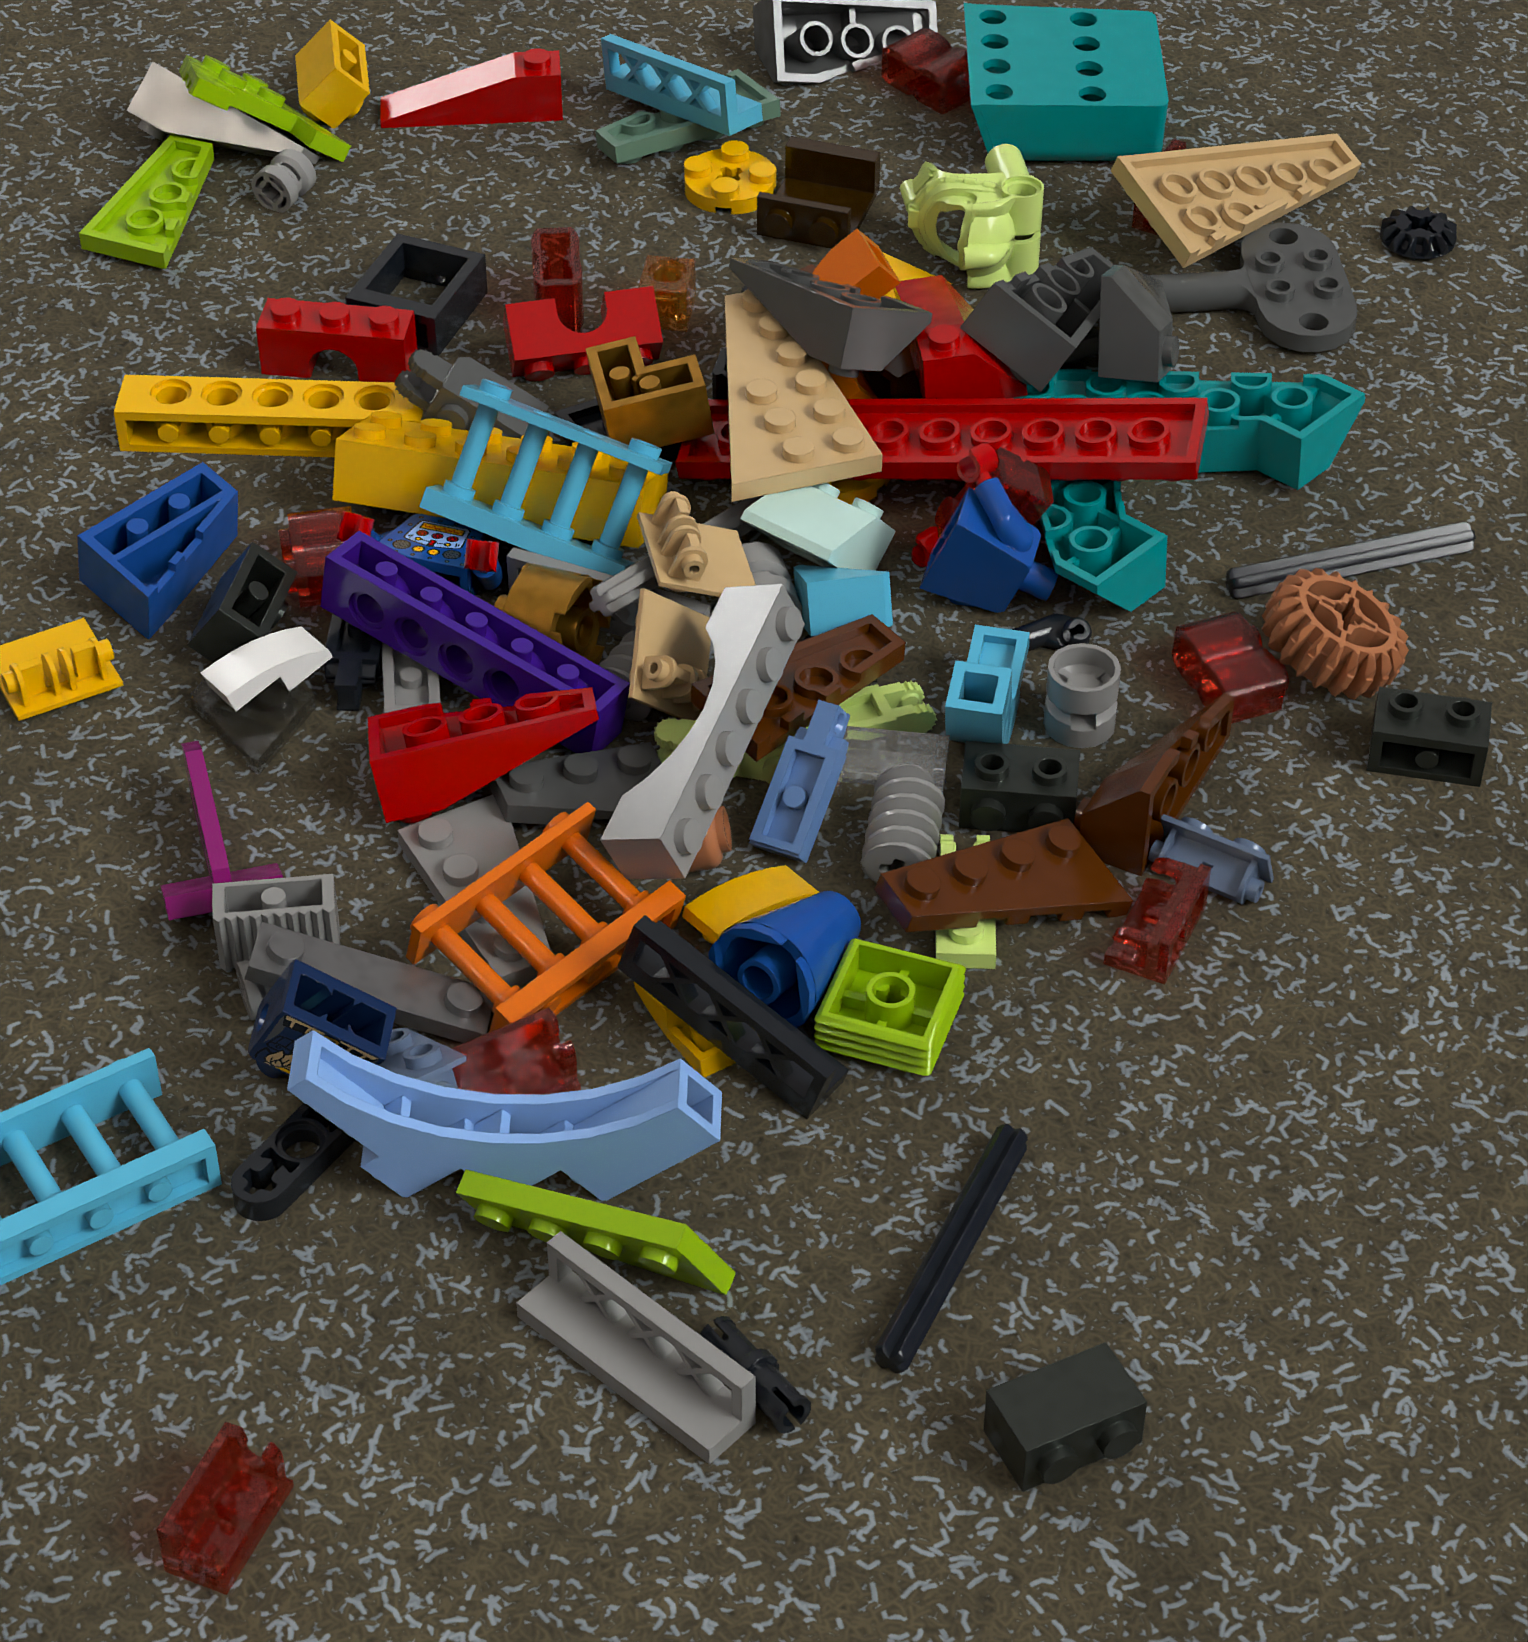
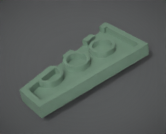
M739 69L726 74L727 77L735 79L736 94L762 104L763 120L748 128L759 127L764 124V121L781 116L779 98ZM662 110L655 114L639 111L595 130L597 148L617 164L636 163L645 155L659 151L674 152L680 150L683 144L700 139L715 140L724 135Z

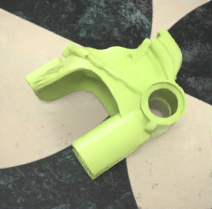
M1001 144L989 151L985 159V167L988 173H948L937 169L934 164L925 161L914 179L905 180L900 185V192L908 212V227L912 229L914 236L923 246L924 250L934 257L937 255L958 266L960 270H967V288H991L995 282L1004 280L1006 283L1010 282L1016 274L1024 271L1028 275L1033 274L1039 267L1044 184L1041 180L1029 175L1020 150L1011 144ZM963 210L965 212L957 244L958 250L952 249L941 241L937 234V217L942 211Z

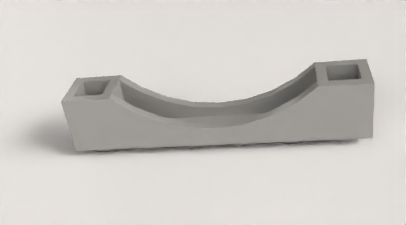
M783 584L724 588L705 627L713 644L715 668L712 687L704 708L690 732L672 754L648 777L622 795L600 839L622 875L627 879L686 878L805 625L799 609L795 607Z

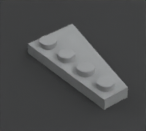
M493 795L397 830L400 847L440 905L520 850L512 823L505 821ZM524 886L502 903L550 949L533 892L527 886ZM483 917L459 933L463 940L511 987L519 986L536 978L538 972Z

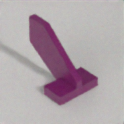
M199 741L182 743L181 746L192 805L209 876L161 885L168 920L213 912L212 884L283 878L277 863L230 872L203 751Z

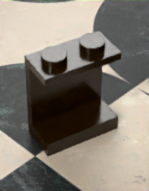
M791 136L785 146V179L776 194L759 192L757 196V235L831 249L854 230H859L879 191L881 152Z

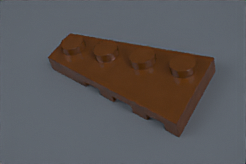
M871 614L796 643L783 670L782 677L771 695L763 717L758 723L745 752L754 761H759L785 743L788 735L795 736L799 727L806 728L809 726L818 700L840 705L904 660L906 642ZM713 676L691 684L690 702L701 712L712 687Z
M1069 818L881 873L874 889L905 932L972 928L977 926L979 919L992 918L1003 920L1006 925L1027 924L1031 916L1056 914L1059 921L1081 920L1084 913L1090 911H1104L1107 918L1127 915L1133 903L1129 894Z

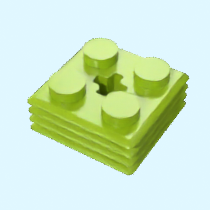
M857 938L851 939L814 1018L816 1021L814 1026L816 1030L814 1034L816 1038L815 1043L823 1050L839 1053L843 1056L885 1065L904 1072L929 1076L933 1071L964 997V973L966 968L963 965Z

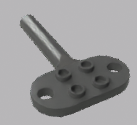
M1273 223L1263 225L1246 235L1241 241L1239 269L1149 275L1162 281L1171 313L1230 309L1246 310L1255 316L1257 324L1265 337L1277 345L1291 350L1322 352L1336 349L1347 343L1355 332L1357 303L1337 249L1329 237L1314 228L1304 225Z

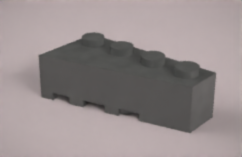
M1089 247L1062 257L1054 266L1049 262L1040 265L1033 274L1028 275L1025 271L1016 274L1009 283H1006L1004 280L995 282L960 328L1005 363L1017 380L1026 385H1032L1041 392L1100 318L1101 276L1114 265L1095 249Z

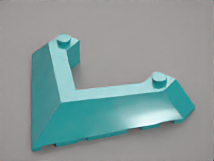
M1059 369L1041 392L1032 385H1026L1027 396L1014 397L1208 398L1209 417L1198 473L1257 470L1296 490L1302 488L1330 467L1365 403V393L1324 374H1303V382H1272V373L1231 372L1230 381L1199 380V372L1169 371L1159 382L1098 377V372H1092V369ZM1027 479L1054 570L1057 574L1130 612L1165 587L1168 535L1126 514L1124 501H1122L1121 481L1106 479H1076L1073 481Z

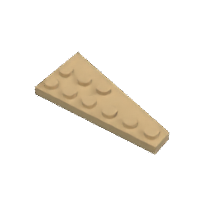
M1336 133L1118 156L1111 172L1124 188L1126 194L1148 220L1150 226L1157 232L1181 266L1185 268L1250 234L1263 225H1267L1354 179L1362 164Z
M749 289L742 293L725 295L724 315L731 502L882 472L883 454L821 360L809 356Z

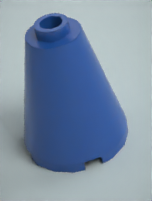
M823 891L732 925L713 943L708 952V959L794 1027L798 1028L811 1017L830 985L850 940L858 938L861 931L860 916L855 906L845 896L834 891Z

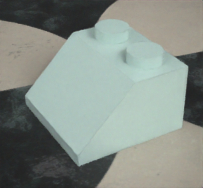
M828 483L764 495L746 508L740 518L779 546L823 567L876 571L896 532L880 520L884 513L883 510L858 497H855L852 505L838 499L841 491Z

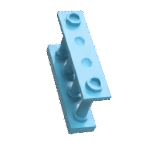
M482 379L480 386L475 384L463 385L459 396L479 403L452 479L445 480L444 486L433 485L426 487L419 507L527 551L609 575H615L634 564V562L622 558L624 549L620 548L648 471L658 475L666 474L670 471L672 462L659 458L662 449L636 438H631L630 444L626 445L510 398L513 391L511 388L491 380ZM500 411L527 422L528 426L501 500L495 499L493 506L474 499L476 490L472 488ZM550 431L578 442L552 516L550 520L544 519L541 526L523 518L525 510L521 508L546 437ZM598 451L626 461L628 464L600 540L594 539L591 546L572 538L575 530L570 528L596 456Z
M150 1048L127 1058L117 1060L111 1065L0 1112V1166L12 1161L38 1202L3 1219L0 1216V1285L222 1184L216 1146L206 1130L202 1129L179 1139L153 1101L154 1098L162 1095L156 1058ZM129 1110L155 1151L121 1165L95 1124ZM71 1135L97 1177L62 1192L36 1150Z

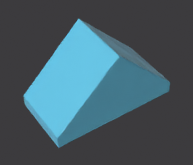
M797 565L793 567L795 589L802 605L804 628L810 636L822 634L871 614L887 627L893 625L889 572Z

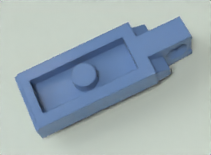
M818 700L808 729L799 727L794 737L788 735L749 838V843L754 847L807 863L847 757L846 753L849 742L843 738L850 715L841 706Z

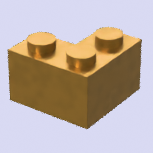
M635 336L585 348L597 402L609 438L626 445L630 444L631 438H636L657 447H663L715 434L706 385L695 354L644 366Z

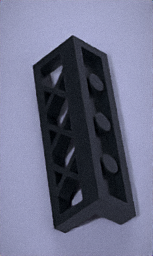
M644 915L634 924L617 968L802 1116L808 1119L843 1083L849 1071L848 1068L662 921L659 920L655 923Z

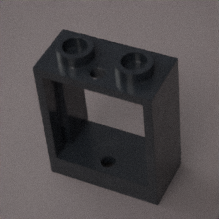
M397 233L346 295V305L391 306L395 309L414 310L417 350L426 349L428 352H432L434 356H439L488 293L485 254ZM404 277L446 287L433 305L390 295Z

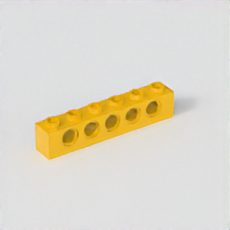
M124 375L114 409V418L120 451L335 457L336 438L354 427L356 423L371 416L372 412H396L402 415V421L421 423V418L425 411L409 402L408 398H403L401 394H398V390H395V382Z

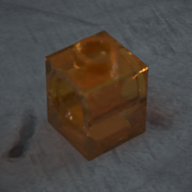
M647 255L638 288L653 286L661 330L687 332L696 299L695 259Z

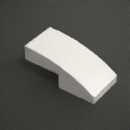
M300 626L284 629L255 639L231 651L200 673L209 687L235 711H238L275 680L291 691L333 656L324 645Z

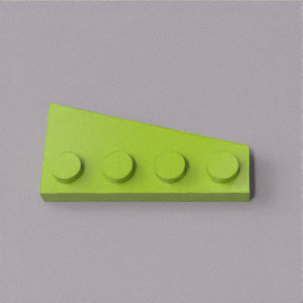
M171 134L79 232L81 249L166 269L213 164V144Z
M466 1169L456 1191V1194L476 1210L473 1216L474 1219L495 1230L509 1232L511 1226L527 1230L529 1234L544 1242H548L561 1231L581 1247L598 1256L619 1260L723 1295L728 1293L736 1274L689 1226L683 1223Z

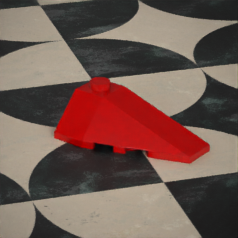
M540 48L530 49L526 52H513L380 97L381 128L563 121L559 51H547Z
M942 275L903 280L893 288L896 299L933 313L931 323L908 344L923 399L1014 398L1027 396L1026 384L1017 380L1005 363L960 328L974 309Z
M593 688L530 693L516 700L514 706L502 707L500 704L492 703L491 698L473 699L470 703V708L464 711L444 713L441 703H432L367 717L369 762L385 821L389 823L400 820L403 823H415L425 820L433 812L444 810L599 720Z

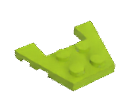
M186 55L179 73L182 80L186 82L185 86L189 89V94L228 111L229 106H232L290 132L309 148L344 162L351 145L285 104L286 98L269 89L267 83L248 73H243L241 77L229 71L230 67L208 55H205L203 61Z

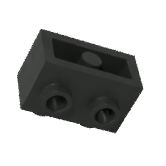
M252 542L220 578L187 646L214 663L231 651L268 635L269 631L279 622L288 608L289 603L285 598L298 572Z
M1379 686L1371 731L1367 771L1480 787L1489 746L1492 702Z
M966 741L961 782L959 828L1019 833L1067 818L1073 823L1076 813L1080 750Z
M1104 1342L986 1390L983 1431L1022 1492L1043 1483H1059L1070 1477L1079 1468L1103 1458L1116 1459L1130 1452L1137 1444L1142 1443L1147 1401L1107 1342Z

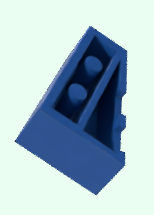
M204 462L198 464L77 536L79 580L140 634L150 639L238 536V491Z

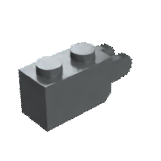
M426 349L415 350L408 359L409 369L412 371H402L394 384L396 386L395 390L399 392L398 394H401L403 398H408L409 402L425 411L421 420L430 418L447 420L452 422V428L470 430L479 403L459 395L463 385L475 384L480 386L482 379L491 380L511 388L513 391L510 398L543 412H547L549 408L544 402L471 357H458L454 365L439 356H434L432 352H428ZM500 411L494 424L495 428L502 430V436L519 439L525 434L528 426L527 422Z

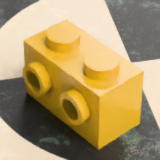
M330 19L295 55L298 97L301 109L312 120H321L331 128H337L346 118L351 119L359 112L364 99L370 94L365 45Z

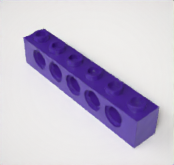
M361 531L355 533L325 557L320 606L480 699L491 698L492 703L500 704L502 707L514 706L516 700L530 693L592 687L599 720L559 742V744L575 753L603 750L622 732L630 683Z

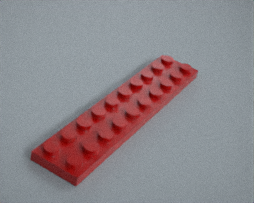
M1208 398L846 399L883 454L882 472L848 479L856 481L867 479H903L906 481L954 479L963 481L957 473L958 462L969 455L971 448L981 443H986L995 450L998 457V467L990 476L1009 481H1020L1023 479H1058L1060 481H1073L1076 479H1106L1113 481L1165 480L1171 482L1197 480L1209 417ZM708 399L715 434L682 442L675 461L679 478L702 480L731 479L728 399Z

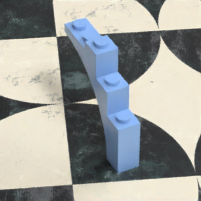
M312 1030L295 1040L287 1090L298 1097L303 1103L309 1105L342 1129L348 1136L363 1145L360 1167L402 1197H409L459 1169L463 1171L466 1169L530 1186L561 1170L572 1181L580 1184L598 1199L607 1201L719 1142L721 1133L722 1091L681 1058L639 1077L594 1089L545 1095L491 1094L443 1087L396 1074L349 1053Z

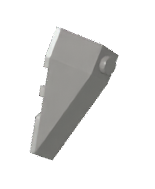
M152 62L126 110L141 119L138 128L161 141L167 133L169 135L174 134L213 144V147L275 157L282 150L291 148L304 154L312 164H316L320 156L232 106H229L228 111L192 96L188 93L189 89L185 86L186 82L181 77L155 62Z

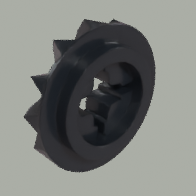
M1409 206L1406 211L1392 210L1390 217L1382 220L1380 238L1388 249L1399 255L1414 259L1438 258L1446 255L1455 247L1457 224L1448 221L1447 214L1443 212L1433 213L1429 207L1424 210H1417L1413 206Z

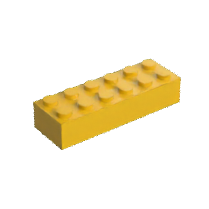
M372 412L371 416L356 423L354 427L336 438L332 500L445 518L420 508L419 505L426 487L433 485L444 486L445 480L452 479L469 431L452 428V422L443 419L430 418L421 420V423L402 421V415L396 412ZM493 427L472 488L476 490L474 499L493 506L495 499L501 500L524 435L521 436V439L502 436V430ZM550 436L546 437L521 508L525 510L524 519L541 526L544 519L550 520L578 442L572 443V446L552 444L553 438ZM598 451L570 528L575 530L572 538L588 541L600 540L628 462ZM648 471L620 546L639 548L645 542L637 514L642 512L654 515L662 496L667 493L668 473L658 475Z

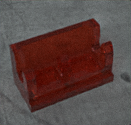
M1161 857L1154 860L1150 867L1151 870L1158 874H1166L1172 877L1176 884H1168L1160 879L1146 878L1142 885V891L1123 926L1117 928L1112 936L1114 942L1105 952L1103 964L1165 985L1206 908L1211 867L1203 864L1195 867L1174 859Z
M548 1007L452 1048L467 1057L466 1062L452 1068L458 1089L491 1094L541 1095L581 1090V1084L577 1076V1059L571 1040L560 1043L558 1020Z
M229 1422L224 1423L156 1529L165 1572L225 1595L230 1591L294 1487L293 1480L286 1476L284 1458L280 1449L274 1443L269 1442L262 1456H257L248 1448V1438L243 1428Z

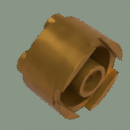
M526 563L513 583L509 594L500 595L494 607L597 665L602 658L605 646L597 645L596 643L600 627L609 629L611 616L605 617L600 610L594 613L589 603L593 601L590 590L603 581L593 579V577L586 574Z

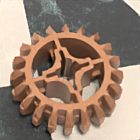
M1316 567L1312 572L1299 569L1295 575H1288L1283 582L1278 584L1266 603V609L1262 614V618L1265 621L1262 631L1270 638L1268 646L1271 650L1281 653L1280 662L1291 665L1297 671L1296 677H1306L1312 681L1314 688L1323 686L1335 697L1343 692L1348 698L1353 700L1360 695L1371 698L1378 691L1379 686L1386 687L1393 682L1400 672L1399 669L1404 664V658L1409 651L1405 644L1409 636L1404 630L1399 628L1402 622L1400 618L1388 612L1390 605L1378 601L1373 596V590L1366 591L1358 586L1356 579L1351 582L1347 581L1336 571L1328 575L1323 569Z

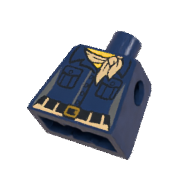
M295 959L288 965L262 999L257 1011L248 1053L252 1059L256 1060L258 1068L266 1076L278 1078L284 1074L289 1075L295 1040L314 1030L349 1053L379 1065L386 1060L397 1008Z

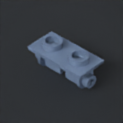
M1165 814L1162 815L1161 823L1166 841L1155 840L1148 856V860L1156 864L1157 871L1195 885L1203 867H1207L1212 870L1204 884L1206 890L1240 904H1244L1246 900L1254 903L1258 902L1265 882L1262 880L1270 883L1274 880L1270 855H1267L1261 846L1244 838H1235L1234 841L1213 834V831L1206 824L1194 818L1183 817L1181 820Z
M397 1028L392 1029L386 1060L378 1066L396 1074L443 1087L458 1089L452 1068L466 1062L467 1057L410 1029Z

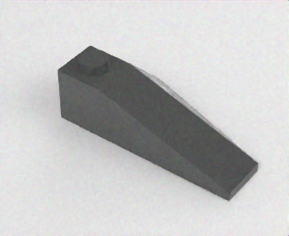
M761 0L753 6L755 51L774 83L819 84L829 81L833 76L849 71L852 73L866 69L867 65L886 59L894 60L938 45L936 1Z
M741 258L730 259L729 268L806 353L811 357L828 363V372L835 375L857 378L859 370L882 371L931 323L933 313L895 298L881 296L879 300L871 296L860 294L861 288L848 284L841 285L819 280V275L773 261Z
M1114 265L1101 276L1098 377L1159 382L1171 370V367L1176 366L1179 356L1178 336H1172L1173 318L1161 280L1128 266Z

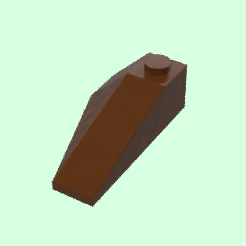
M1224 693L1107 776L1092 798L1084 797L1076 811L1073 825L1080 831V834L1103 863L1138 876L1143 875L1150 864L1148 856L1153 843L1157 839L1160 841L1165 840L1161 823L1162 815L1165 814L1175 819L1179 818L1228 740L1231 730L1234 696Z

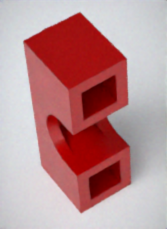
M653 286L604 292L600 310L603 323L597 329L586 333L572 331L562 324L557 314L555 298L505 304L503 326L512 377L525 376V379L528 381H542L553 377L555 372L574 370L578 375H589L591 372L585 348L634 336L636 337L644 366L650 365L653 359H659L663 345Z
M267 298L256 325L261 374L310 378L320 351L335 350L347 355L355 363L359 381L395 382L402 371H412L409 369L408 359L417 350L414 310L395 309L391 306L370 307L346 305L342 302L322 303L298 301L293 298Z

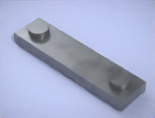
M261 922L244 980L272 987L288 965L297 959L396 1007L394 1019L396 1024L472 1046L482 1047L493 1003L473 983Z

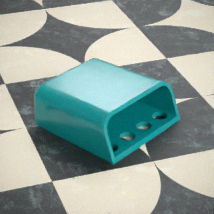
M964 3L971 107L987 153L1001 144H1011L1017 147L1024 161H1116L1118 156L1162 152L1169 99L1155 14L1149 11Z

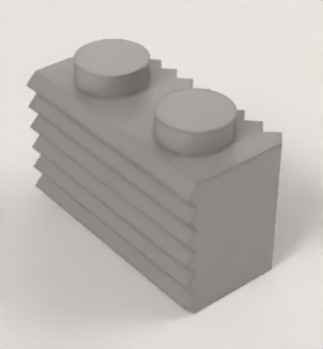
M334 874L212 884L215 937L220 968L226 972L232 967L235 968L236 962L250 960L261 922L340 944V925Z

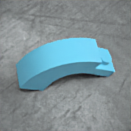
M975 624L967 662L955 660L945 705V730L948 740L966 743V741L1009 743L1020 702V687L1029 649L1030 632Z

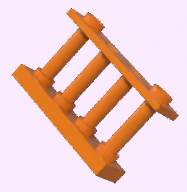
M589 802L570 815L567 812H562L555 816L546 825L540 836L442 905L431 904L424 908L410 925L411 935L406 958L415 965L438 948L494 1004L492 1007L494 1016L487 1039L503 1054L618 970L617 967L632 928L644 915L655 923L659 920L662 921L670 929L677 925L686 895L670 880L653 893L647 890L640 892L587 841L596 808ZM569 855L624 909L623 914L609 925L605 921L598 923L545 871ZM524 886H527L582 940L580 946L567 956H564L562 953L555 955L502 902ZM483 917L538 972L536 978L522 989L518 985L511 987L458 933Z

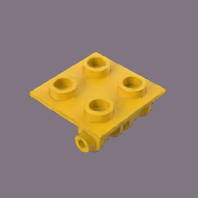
M84 618L0 645V690L18 721L124 685L110 661L114 659V652L109 640L106 638L98 641Z

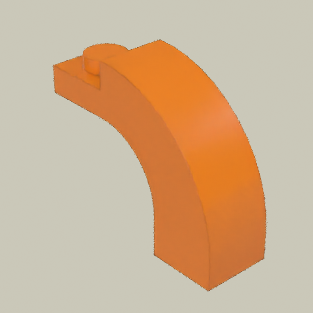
M858 229L854 230L833 247L812 273L819 275V280L841 285L848 284L861 288L860 294L880 299L881 296H884L901 283L879 246ZM821 361L828 371L829 364ZM859 370L857 378L839 376L829 372L846 399H878L861 370Z

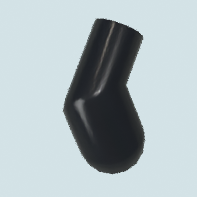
M1057 613L1012 629L1030 632L1028 652L1040 647L1057 651L1067 645L1089 644L1092 636L1091 626L1085 619Z

